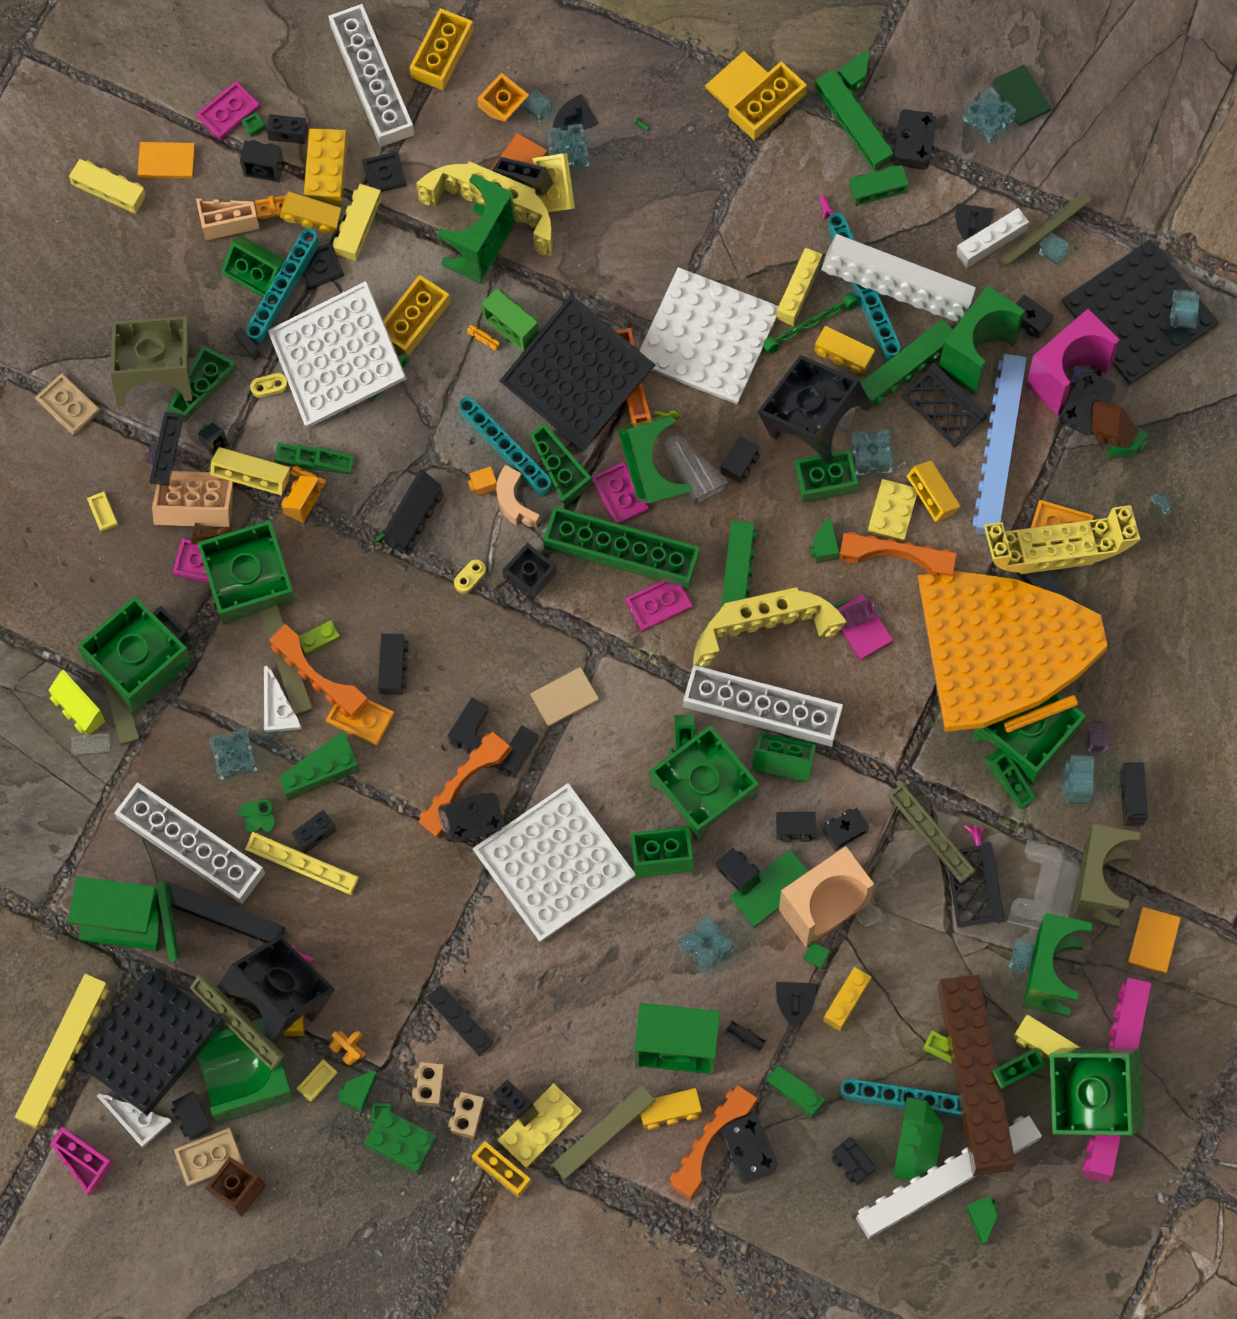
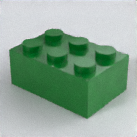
M850 450L832 453L833 459L830 463L823 461L820 455L794 461V472L802 503L856 493L858 491V480Z
M689 826L630 833L635 878L694 872Z
M383 1108L365 1140L364 1146L370 1151L418 1175L437 1139L436 1135Z

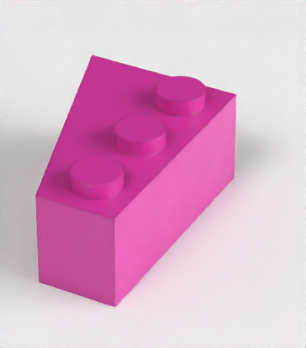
M61 1127L50 1143L87 1195L95 1193L115 1163L110 1157L68 1128Z

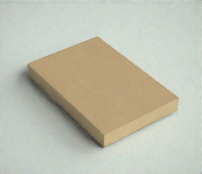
M63 373L35 397V400L73 436L101 412L100 408Z
M581 667L530 693L548 728L599 701L597 694Z
M230 1127L174 1149L187 1187L213 1178L229 1157L244 1165Z

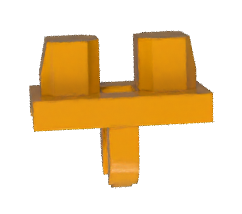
M271 195L267 199L255 200L258 219L264 220L280 216L285 196L274 197Z
M335 1031L331 1035L333 1039L329 1047L334 1052L339 1053L343 1047L348 1051L342 1058L347 1065H352L367 1055L356 1045L363 1036L360 1031H355L350 1037L342 1031Z

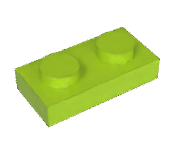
M330 620L300 635L299 638L305 655H308L340 639V636Z
M931 1030L923 1050L952 1064L947 1037Z

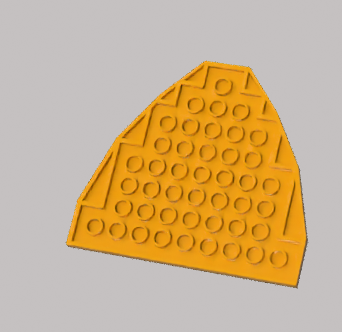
M953 571L952 576L939 573L937 575H918V584L945 732L984 728L1039 706L1078 679L1107 651L1108 645L1101 615L1060 594L1017 579Z

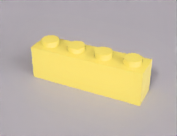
M79 159L69 176L72 185L135 214L146 197L144 187L141 184L129 182L124 176H116L108 169H101L89 160Z
M359 184L358 189L354 190L352 195L353 202L351 205H348L346 210L347 217L345 221L341 222L339 227L340 234L338 237H335L333 242V248L337 256L357 261L381 202V190Z
M808 248L804 249L777 309L776 320L794 326L822 264L821 253Z
M219 447L211 461L210 475L282 495L289 482L290 467Z
M1026 1015L1013 1037L1016 1040L1015 1043L1023 1048L1034 1049L1037 1047L1041 1057L1049 1061L1050 1053L1060 1048H1081L1029 1015Z

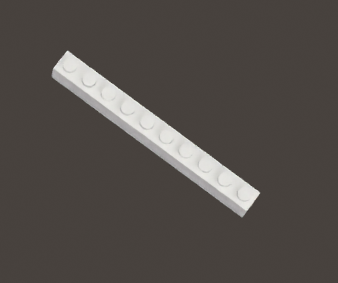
M1023 1116L1018 1117L1013 1121L1014 1125L1009 1127L1014 1155L1039 1141L1042 1137L1030 1116L1026 1118ZM968 1148L962 1150V1155L957 1158L951 1156L944 1161L945 1165L939 1168L937 1165L927 1171L928 1174L921 1178L919 1175L910 1181L911 1184L904 1188L902 1185L892 1191L894 1194L890 1197L882 1196L875 1201L876 1205L871 1208L865 1206L860 1209L856 1220L868 1240L977 1177L972 1174Z

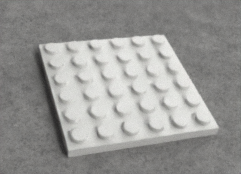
M678 267L640 348V352L655 364V367L651 370L652 372L738 405L763 350L764 341L768 338L776 321L779 306Z
M366 281L268 330L295 402L307 428L407 379L369 284Z
M569 783L473 848L474 853L540 943L635 878L634 871Z

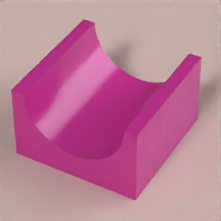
M1087 309L1033 356L1026 386L1058 416L1063 411L1071 383L1064 371L1077 365H1089L1100 369L1106 374L1111 370L1120 339Z

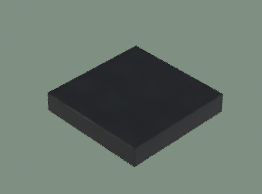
M398 151L362 160L369 187L384 192L407 186Z
M331 243L317 248L303 272L310 290L344 276ZM305 253L297 255V257H302Z

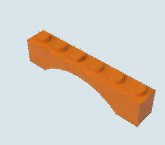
M631 328L616 331L635 347ZM641 382L626 400L631 424L651 419Z
M848 532L843 534L839 560L858 564L866 559L877 556H897L918 564L929 574L937 575L939 573L952 576L957 553L947 549L940 551L930 546L919 547L909 542L902 544L897 543L893 539L881 540L871 535L864 537L859 536L855 532Z
M286 624L269 639L271 650L276 655L281 654L288 666L291 668L294 666L298 669L297 673L304 680L309 679L312 682L311 686L318 693L322 691L326 695L325 699L331 705L336 704L340 708L339 712L347 718L349 716L354 720L369 704L368 698L355 686L334 683L315 672L303 655L299 636Z
M493 731L483 737L481 746L478 749L475 748L470 753V759L467 763L460 765L456 771L458 774L454 779L451 778L446 782L444 791L441 794L438 793L433 798L431 807L429 809L426 808L419 817L421 819L418 822L435 837L440 838L443 835L438 813L439 806L455 801L463 785L474 774L491 765L502 763L513 749Z
M739 1085L735 1089L731 1088L725 1097L728 1099L726 1103L718 1106L714 1113L716 1117L713 1122L708 1121L703 1129L705 1133L702 1138L698 1137L693 1143L692 1147L694 1150L692 1153L684 1156L681 1161L683 1166L679 1172L675 1170L669 1179L672 1181L670 1187L689 1200L692 1199L701 1186L702 1161L710 1142L722 1130L723 1126L748 1116L757 1103V1097Z

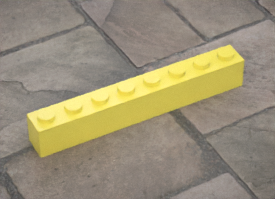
M84 974L15 1115L19 1122L37 1130H40L41 1126L44 1127L49 1117L47 1114L50 1108H53L57 1102L56 1095L65 1086V1077L74 1067L75 1061L73 1059L83 1048L84 1044L82 1042L85 1036H88L92 1030L91 1023L94 1018L98 1017L101 1011L100 1005L109 995L110 990L106 982Z

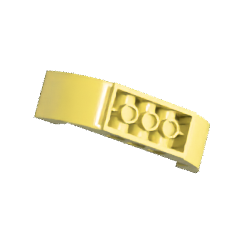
M470 161L468 164H453L435 169L416 183L419 200L425 205L436 206L444 189L452 194L457 193L468 201L473 200L485 206L480 191L469 181L472 174L513 193L515 221L527 223L531 228L535 229L533 232L534 249L539 254L552 255L550 217L545 205L536 195L535 189Z
M1131 505L1112 508L1108 518L1006 532L1003 522L984 525L994 564L1003 570L1019 572L1020 574L1093 565L1095 562L1108 559L1129 549L1140 541Z
M797 587L728 602L723 605L716 616L710 621L697 641L693 666L700 665V667L710 665L719 652L717 640L722 639L726 635L734 637L740 635L743 631L752 633L761 627L769 629L777 626L779 623L787 625L795 622L796 619L804 621L813 617L819 637L826 636V638H831L837 635L838 631L846 623V620L832 604L812 593L799 591Z

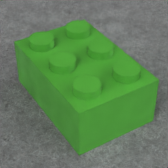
M496 288L481 303L483 319L521 351L524 352L538 335V320L532 314L528 315L519 303L512 302L509 295L504 291L500 292Z

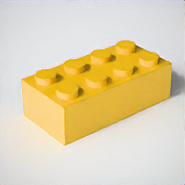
M440 8L409 67L410 77L444 91L474 32L473 21Z
M781 61L729 106V118L755 140L806 95L807 84Z
M309 129L304 185L305 197L333 206H342L348 141L346 130Z
M420 274L383 320L395 351L400 355L406 353L408 357L451 303L449 293Z

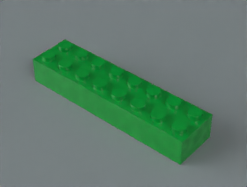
M556 506L553 508L543 539L545 549L655 580L665 581L687 589L690 588L700 556L699 546Z

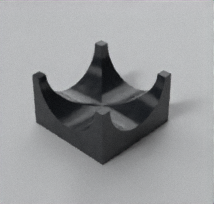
M800 355L758 410V414L772 438L777 440L781 434L780 430L789 432L809 444L823 461L830 463L833 459L831 451L832 438L841 418L856 406H860L861 409L868 412L872 405L859 380Z
M281 935L232 963L217 986L224 995L229 992L240 993L248 997L257 1006L264 1019L265 1036L273 1044L295 1021L306 1013V1018L310 1022L316 1020L335 991Z

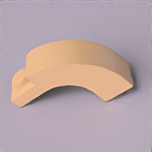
M505 465L499 474L496 488L498 504L502 513L516 526L521 520L523 524L537 528L540 523V515L521 506L514 497L522 481V473Z

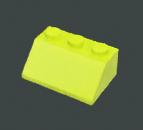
M62 670L49 688L50 700L56 707L60 705L64 709L62 711L64 716L68 720L71 718L76 723L74 726L81 734L84 732L89 736L106 721L99 708L71 677Z

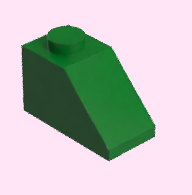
M868 50L838 69V74L844 79L847 89L850 88L852 92L855 90L859 91L865 85L869 58Z
M1137 427L1139 433L1127 449L1111 446L1106 458L1110 460L1135 456L1139 450L1143 451L1147 446L1148 442L1146 439L1148 434Z
M831 518L826 519L813 538L812 547H809L811 558H815L816 564L837 560L839 557Z
M693 714L674 715L676 750L695 737Z
M370 1071L347 1081L344 1087L341 1086L337 1096L340 1098V1104L363 1113L377 1079V1073Z
M990 1196L971 1203L966 1207L981 1246L986 1244L999 1211L995 1200L991 1201Z

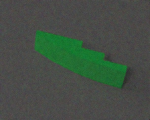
M278 442L274 462L311 470L351 474L354 455L322 447L315 449L299 444L296 447Z

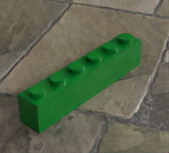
M832 70L816 79V91L872 170H879L891 163L894 155L892 146L885 142L882 132L875 128L872 118L865 114L862 104L855 100L852 90L850 88L847 89L840 74L837 75L835 70Z
M943 319L861 382L872 405L871 408L875 405H880L887 395L897 392L900 385L904 382H910L914 374L918 371H924L928 363L932 360L936 361L941 357L944 341L953 331Z
M731 521L721 608L725 603L746 598V595H750L751 583H747L748 577H752L753 566L750 565V559H754L755 548H752V541H756L757 530H754V523Z

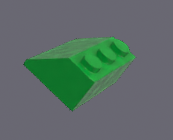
M241 236L231 242L221 273L264 297L285 260L246 237Z
M760 732L751 770L761 774L768 773L780 778L787 777L799 782H808L817 744Z

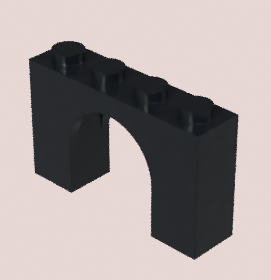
M473 697L470 699L448 734V739L453 747L457 749L462 748L470 755L475 748L478 749L481 746L476 737L478 729L489 713L487 705ZM521 725L509 743L513 748L502 763L489 767L493 768L494 766L499 769L502 775L515 778L538 742V734Z

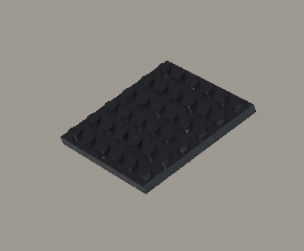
M1148 240L1062 298L1061 301L1075 319L1089 309L1120 339L1113 365L1129 385L1219 324L1215 316L1151 240Z
M570 295L499 382L584 452L655 367V364Z
M148 969L74 1057L73 1061L140 1112L148 1116L225 1022L161 976Z

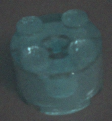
M1174 290L1170 326L1196 329L1200 291Z

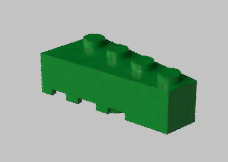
M202 346L189 369L192 401H185L181 392L177 390L167 408L168 412L183 414V423H185L235 372L236 362Z
M545 423L530 434L564 507L568 506L594 484L591 476Z
M342 731L278 778L287 800H290L357 773L359 768L345 733Z

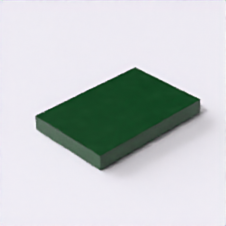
M1025 64L993 79V85L1019 126L1051 111V106Z

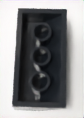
M422 469L419 470L384 530L386 545L405 555L414 548L417 535L422 534L425 528L424 523L434 513L433 508L435 504L440 503L443 498L442 486Z

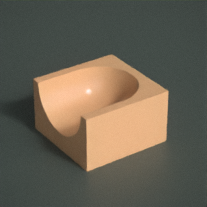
M845 846L782 889L779 911L805 947H808L812 942H815L869 905L874 883Z

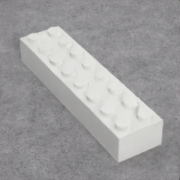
M363 4L329 15L330 27L379 146L383 147L413 136V124Z
M838 234L834 237L821 268L822 271L829 275L841 277L845 281L854 282L864 288L875 290L882 295H888L900 302L909 303L916 308H922L934 315H940L958 323L970 307L976 288Z
M696 665L692 668L683 699L684 708L832 747L843 707V704Z
M138 782L114 813L117 820L240 904L245 902L265 875L262 866Z

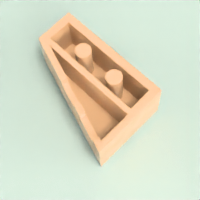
M196 198L205 241L259 229L254 202L230 200V202H219V200L215 199L213 201H202V199Z

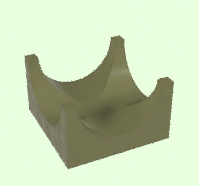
M187 316L112 322L110 374L117 406H125L127 393L133 387L146 382L169 384L181 392L185 401H192L189 354H193V346Z
M1093 824L1084 845L1072 919L1119 928L1121 919L1111 915L1106 909L1128 910L1129 901L1118 897L1108 888L1102 869L1115 861H1130L1132 851L1117 847L1128 842H1139V832Z

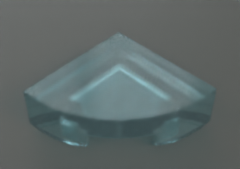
M1154 493L1151 496L1154 504L1158 503L1161 506L1162 513L1168 516L1173 512L1165 496Z

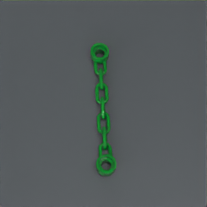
M852 293L847 294L841 303L830 306L821 314L810 317L801 325L788 329L777 338H767L764 341L765 350L768 354L775 353L779 350L781 342L790 340L797 336L799 332L817 325L819 321L839 313L845 307L848 310L855 309L859 305L860 300ZM834 308L835 312L829 314V310ZM813 319L815 323L808 326L807 322ZM792 331L793 335L787 337L786 334Z

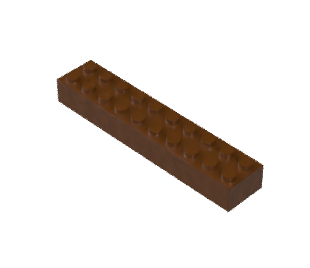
M972 975L940 979L938 993L972 1174L977 1176L1013 1171L1016 1162L1002 1090L992 1072L993 1069L997 1068L980 976Z

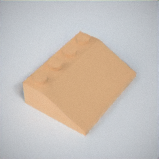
M172 471L169 486L156 485L152 505L154 525L194 526V523H198L199 526L229 527L232 515L234 482L212 476L210 472Z

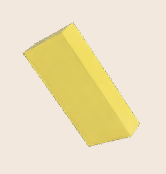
M105 491L87 498L101 533L119 526Z
M323 1059L296 1089L312 1103L338 1072Z

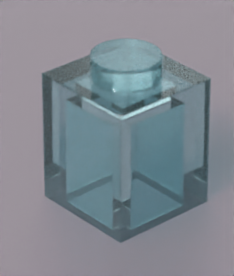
M534 89L523 102L524 110L540 122L544 118L549 117L552 112V101L537 89Z
M1050 233L1048 237L1042 238L1039 243V254L1058 265L1068 252L1069 243Z
M1015 940L1008 967L1020 973L1028 971L1034 944Z

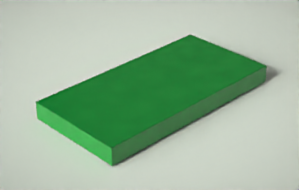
M789 850L759 873L761 882L743 896L737 890L729 898L755 928L779 909L781 890L809 871L795 854Z
M165 880L159 881L156 887L169 962H174L178 960L180 953L168 883Z

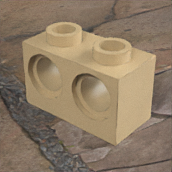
M420 1062L419 1068H415L414 1079L418 1081L417 1087H413L412 1099H415L416 1105L440 1107L445 1070L444 1064ZM433 1071L435 1074L433 1078L426 1079L424 1078L425 1072ZM425 1090L432 1092L431 1097L428 1099L421 1097L422 1092Z
M461 1092L460 1097L455 1098L453 1106L456 1109L455 1115L450 1117L448 1128H451V1134L475 1140L485 1103L484 1097ZM465 1102H472L474 1104L473 1108L465 1110L463 1108ZM460 1121H467L469 1123L466 1129L458 1128V1124Z

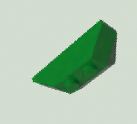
M910 1097L906 1099L893 1177L912 1180L937 1164L943 1124L926 1100Z

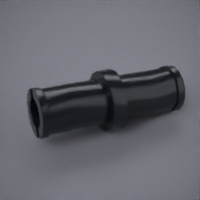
M733 1020L726 1030L741 1039L742 1043L746 1042L761 1051L767 1041L751 1032L750 1028L746 1029Z

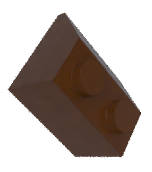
M1099 401L1093 403L1091 430L1096 435V440L1102 444L1107 443L1114 447L1127 449L1139 433V430L1127 413L1119 406Z
M229 1157L205 1189L227 1208L243 1217L266 1187V1184L258 1174Z

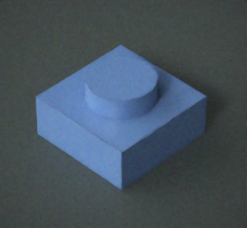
M1075 366L1070 385H1076L1082 372L1086 373L1087 370L1093 372V370ZM1089 379L1085 381L1084 389L1090 384Z

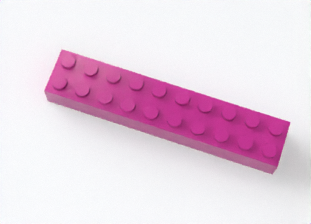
M1127 978L1126 982L1121 984L1117 999H1120V1002L1115 1006L1113 1018H1116V1021L1111 1026L1109 1037L1113 1038L1110 1040L1107 1048L1139 1047L1151 983ZM1093 1135V1137H1090L1086 1147V1152H1089V1156H1086V1159H1084L1082 1171L1085 1172L1084 1178L1105 1183L1110 1181L1114 1172L1121 1135Z

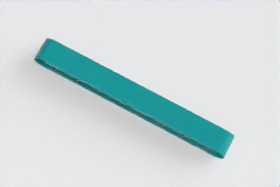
M837 212L831 214L828 220V231L832 240L836 234L854 240L845 217ZM838 222L841 225L835 226L832 223ZM851 282L883 358L888 362L900 352L901 346L877 291L869 288L862 289L860 288L861 285ZM873 301L875 304L869 305L867 302ZM880 317L882 320L876 321L873 318ZM887 333L889 336L883 337L880 334ZM894 349L896 352L889 353L887 350Z

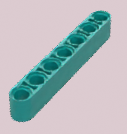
M307 228L301 232L250 320L246 333L254 344H260L266 339L268 330L274 325L317 250L319 239L313 229ZM307 238H314L312 241L306 242ZM299 253H305L304 256L297 257ZM291 268L296 269L293 273H288ZM287 284L285 288H279L280 285ZM274 299H277V300H278L277 303H275V304H270V302H271L272 300H274ZM264 315H269L266 320H261ZM260 331L258 335H252L253 332Z
M471 397L462 398L459 401V410L462 418L512 469L522 473V479L537 495L542 497L549 495L552 490L549 476ZM465 406L472 407L470 410L463 409ZM477 419L485 420L482 423L475 422ZM492 431L497 433L495 436L488 435ZM503 444H507L510 446L507 449L501 448ZM516 457L522 458L520 462L513 461ZM528 470L535 471L532 475L526 474ZM541 483L547 484L545 488H540L538 485Z
M846 1079L841 1085L840 1094L843 1099L848 1101L905 1110L906 1102L904 1101V1096L906 1095L920 1100L930 1098L934 1102L931 1108L936 1115L962 1119L957 1095L856 1079ZM846 1086H852L855 1089V1092L852 1094H848L845 1092L844 1088ZM872 1089L875 1095L868 1097L864 1094V1091ZM891 1092L894 1095V1099L887 1100L884 1097V1093ZM949 1101L954 1105V1108L948 1110L944 1107L943 1103Z

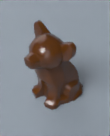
M194 523L191 544L197 545V542L230 533L231 528L221 527L216 530Z

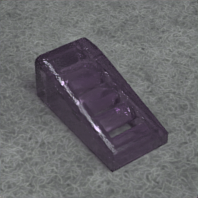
M874 597L839 611L846 620L844 624L845 629L882 617ZM868 606H872L873 613H870ZM862 608H864L867 616H863L861 612ZM853 611H857L860 619L856 620ZM846 614H850L853 622L849 623Z

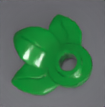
M261 799L257 803L249 801L239 808L238 814L247 818L245 823L247 833L256 832L261 828L269 833L273 829L275 824L272 815L274 806L270 800ZM267 806L268 810L266 812H262L261 807Z

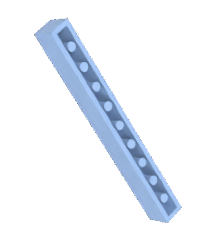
M1004 354L1003 360H999L998 371H1001V375L996 377L995 388H998V393L993 395L992 405H995V411H991L989 420L993 424L992 429L988 428L986 438L990 440L989 446L985 445L984 457H987V461L982 464L981 474H984V480L979 482L978 491L981 492V498H977L975 509H979L978 516L974 515L972 525L976 527V534L986 535L985 524L1000 523L1027 357Z

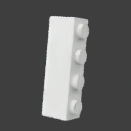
M1017 208L957 246L956 255L967 269L1025 233L1028 229L1029 221L1020 209Z

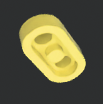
M275 373L254 379L251 382L250 389L255 397L263 398L284 392L287 389L288 382L283 374ZM276 383H281V386L279 387L275 385ZM260 387L264 388L262 391H257Z
M481 560L470 561L454 580L455 589L462 594L469 593L485 576V564ZM478 566L479 570L474 571L473 567ZM462 580H466V581H467L466 584H461L460 582H461Z

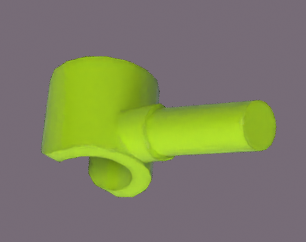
M670 411L669 413L654 412L656 416H672L674 425L679 424L674 420L676 417H681L676 411Z

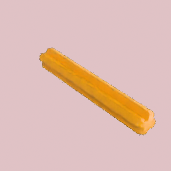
M1071 695L1005 721L1004 728L1007 732L1014 731L1078 705V701L1075 695Z

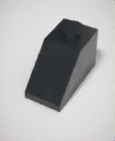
M213 422L203 426L199 433H197L199 440L213 456L219 447L225 448L228 446L224 431Z

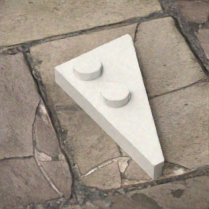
M264 666V731L267 733L302 729V725L272 669Z
M100 1093L97 1095L142 1148L172 1123L169 1118H164L153 1112L146 1116L131 1104L114 1099L111 1096Z

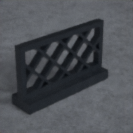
M935 363L902 394V397L954 448L974 428L987 419V414ZM930 376L934 380V388H923V381ZM913 391H921V400H912L909 395ZM923 391H934V400H923ZM936 391H945L947 393V400H936ZM923 404H934V413H925L923 411ZM936 404H947V413H936ZM949 404H958L960 406V413H949ZM949 416H960V426H949ZM963 416H971L975 420L971 426H962ZM936 417H947V426H938L936 424ZM949 429H960V436L955 441L949 436Z
M991 842L983 843L984 845L958 849L967 861L975 866V870L979 868L985 873V877L981 882L971 876L960 886L954 881L955 876L948 869L958 928L991 922H1005ZM981 851L982 858L978 863L969 859L973 852ZM969 879L978 884L973 893L964 888ZM981 887L988 891V896L984 901L975 896ZM961 890L970 895L964 905L957 900ZM972 898L981 903L976 912L966 907ZM985 906L991 910L992 917L982 918L978 913ZM964 909L973 914L969 921L961 922L960 915Z

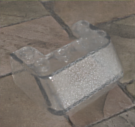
M1027 840L1024 848L1026 858L1031 862L1042 864L1033 900L1021 897L1013 901L1007 922L1039 929L1045 913L1069 918L1081 867L1076 859L1061 849Z

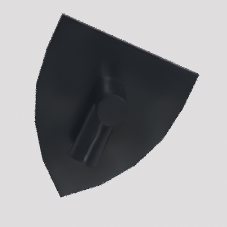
M581 94L569 100L560 108L555 117L553 128L571 132L582 131L597 125L598 121Z
M957 203L956 224L962 238L967 240L990 226L994 209Z
M776 982L777 1003L780 1011L786 1020L796 1028L811 1012L815 1001L816 983Z

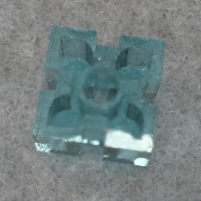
M988 87L979 96L978 103L974 100L967 106L963 114V120L972 128L977 126L979 128L978 134L988 143L999 134L1000 126L1005 129L1014 120L1016 109L1007 101L1003 103L999 101L1000 95L991 87Z
M582 124L568 126L566 131H561V127L546 130L550 155L567 153L569 165L574 164L575 168L589 166V154Z
M890 429L875 430L874 435H868L867 431L852 432L851 444L856 475L870 474L871 469H877V473H890L893 471L894 463L892 450H890Z
M246 728L231 732L232 737L225 738L224 734L209 738L220 780L235 777V771L241 770L242 774L258 770ZM232 752H235L236 755H235V756H231V753H232Z
M1071 755L1069 761L1065 762L1063 778H1066L1062 789V797H1066L1065 803L1089 805L1093 796L1094 756Z
M709 915L696 925V933L693 934L690 930L679 940V947L688 957L695 956L694 964L704 975L717 965L716 958L720 957L723 960L734 950L735 945L725 933L721 936L718 934L719 926ZM704 942L710 943V947L708 948V947L706 946V947L704 948V947H703V943H704Z

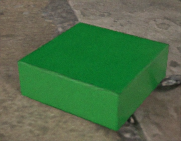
M257 112L241 120L250 137L266 129V125Z
M812 942L803 960L821 969L830 950Z
M372 1102L370 1122H376L383 1108L391 1112L392 1103Z

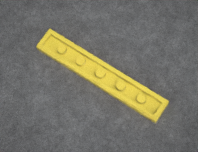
M252 832L245 850L350 895L353 894L359 877L255 832Z

